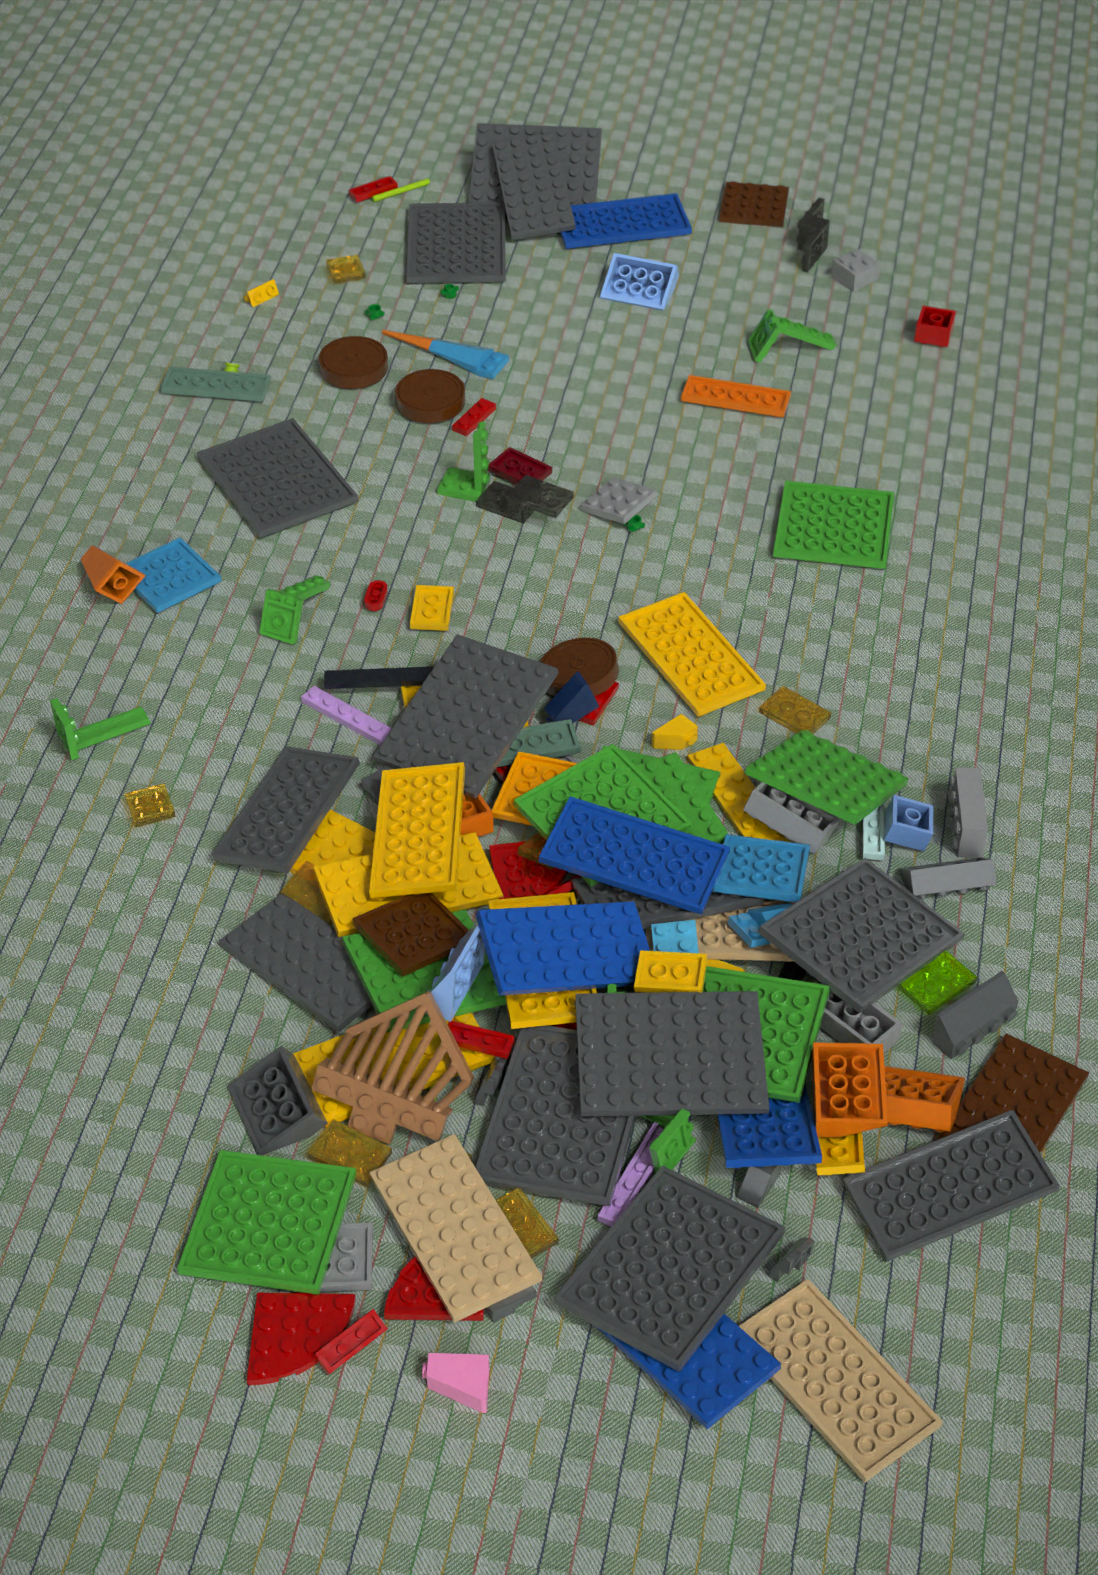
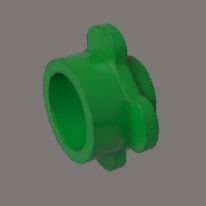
M445 284L440 293L447 299H453L457 296L459 287L453 284Z
M372 304L365 310V314L369 315L370 319H378L380 316L385 315V312L381 311V306L378 304Z
M634 515L624 524L630 532L638 531L640 528L643 529L645 527V523L642 522V518L639 515Z

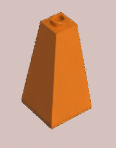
M93 545L81 558L95 591L121 604L145 577L144 573Z

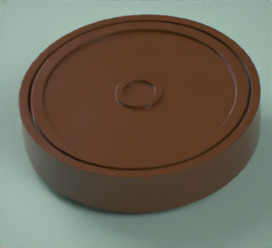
M348 336L333 340L320 351V374L325 381L340 388L357 389L371 386L379 382L388 371L387 350L380 342L363 336Z
M424 369L412 372L403 377L395 389L398 411L406 418L421 423H437L449 420L463 410L466 402L463 381L455 374L439 369Z
M575 638L559 643L547 651L540 661L558 669V675L547 690V693L553 697L578 671L587 682L594 696L601 694L611 687L619 674V665L614 648L609 643L596 638Z

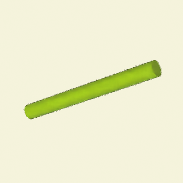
M426 178L372 196V201L377 202L429 185L430 180Z

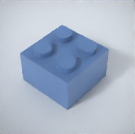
M893 795L885 811L884 841L925 851L933 836V805Z

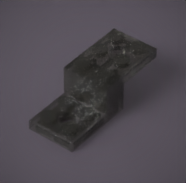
M820 197L815 203H812L811 208L805 212L803 218L799 219L797 224L799 229L796 237L797 249L804 251L801 264H803L802 271L806 273L811 270L828 247L830 220L823 218L825 199Z
M525 475L514 488L493 481L476 500V507L524 524L534 511L557 518L573 499L574 492Z

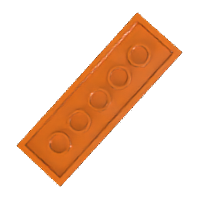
M689 375L681 395V401L784 418L791 398V391Z

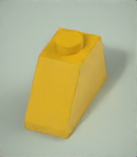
M681 713L652 732L651 747L654 749L683 750L697 741L698 726Z

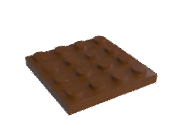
M735 181L726 182L719 222L783 228L789 187L783 185L737 183Z
M432 892L405 895L353 918V926L402 977L449 956L451 949L456 948L462 937L469 931Z

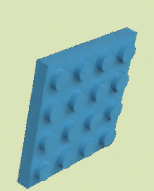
M180 537L126 563L145 574V577L134 591L156 613L221 582V576Z
M726 834L723 845L730 847V853L714 885V892L787 902H798L801 900L810 845Z

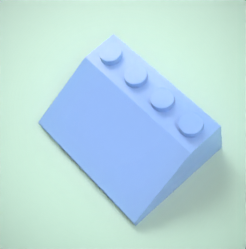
M614 253L600 298L664 311L679 277L678 267L674 264Z
M478 922L462 937L456 948L451 949L449 960L443 963L440 975L434 978L430 991L443 1017L450 1022L484 964L485 946Z

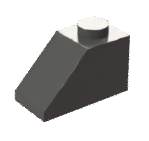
M781 1165L749 1167L737 1198L759 1208L781 1173Z

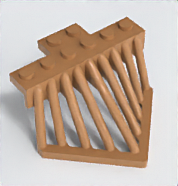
M427 991L348 1027L331 1059L326 1058L318 1065L311 1090L353 1106L347 1127L384 1143L390 1144L393 1141L397 1125L439 1141L442 1137L447 1118L453 1111L448 1106L472 1084L474 1076L432 993ZM417 1008L384 1079L381 1080L384 1065L402 1028L408 1020L411 1010ZM427 1011L431 1019L429 1027L398 1084L395 1086L394 1083L399 1066ZM398 1017L370 1075H368L370 1062L387 1029L390 1027L391 1019ZM379 1025L356 1070L355 1062L368 1038L371 1036L372 1028ZM437 1032L441 1039V1044L411 1091H408L412 1075L434 1034ZM360 1034L345 1063L341 1064V1058L356 1035ZM448 1052L452 1060L449 1068L425 1097L420 1096L427 1081L445 1053ZM458 1072L461 1082L441 1101L435 1102L434 1100Z

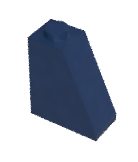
M579 671L569 679L544 708L548 715L545 717L548 723L569 719L572 720V723H575L599 707L590 687Z

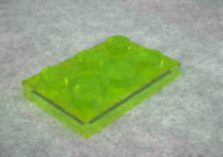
M945 950L935 960L898 985V989L930 1015L975 984L977 976Z

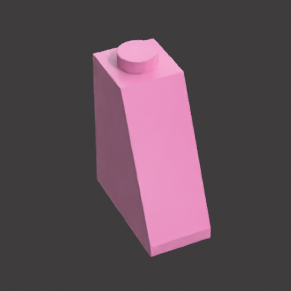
M428 1353V1363H423L422 1378H427L428 1389L481 1413H487L489 1355Z

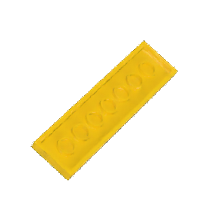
M724 743L687 755V760L691 765L721 772L713 797L740 836L795 843L786 839L778 831L770 829L759 819L751 817L749 813L743 810L752 791L756 787Z

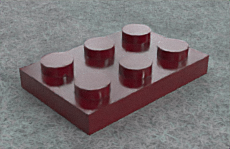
M509 447L489 463L488 471L532 491L552 474V467Z

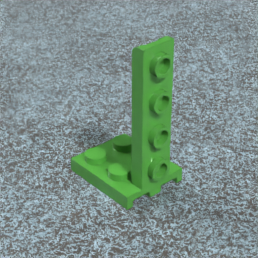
M767 309L747 340L754 360L760 363L767 356L770 347L776 342L780 333L829 350H833L836 347L833 336L830 333H823L814 327L809 328L799 322H792L785 317L775 316L774 311Z
M479 422L477 425L478 430L473 433L474 471L449 467L437 489L438 495L480 502V497L482 493L484 494L486 485L490 482V474H487L489 447L486 445L488 430H486L485 422Z
M314 575L309 579H304L302 582L287 586L280 591L267 589L259 634L290 644L297 643L304 599L328 590L330 581L324 580L322 576Z
M58 698L50 700L57 735L61 737L65 750L69 751L71 760L79 758L78 750L151 724L144 709L137 707L73 730L76 729L73 718L68 717L69 713L65 704L61 705Z
M683 1108L677 1115L641 1116L653 1123H658L659 1126L664 1128L663 1132L652 1141L649 1147L655 1174L662 1165L673 1170L696 1142V1138L691 1135L693 1125L688 1122L690 1112Z

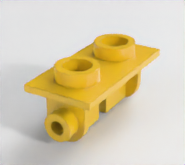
M272 279L247 291L244 300L250 302L252 307H255L279 295L275 280Z

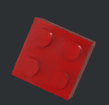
M923 305L916 325L914 342L948 347L954 329L956 311Z

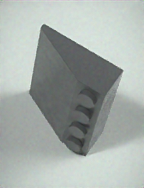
M282 1045L228 1085L259 1155H265L309 1138L328 1124L295 1055Z

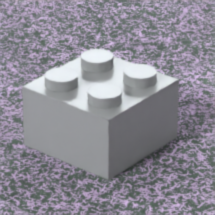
M856 249L833 260L832 277L854 292L878 281L880 263L861 250Z

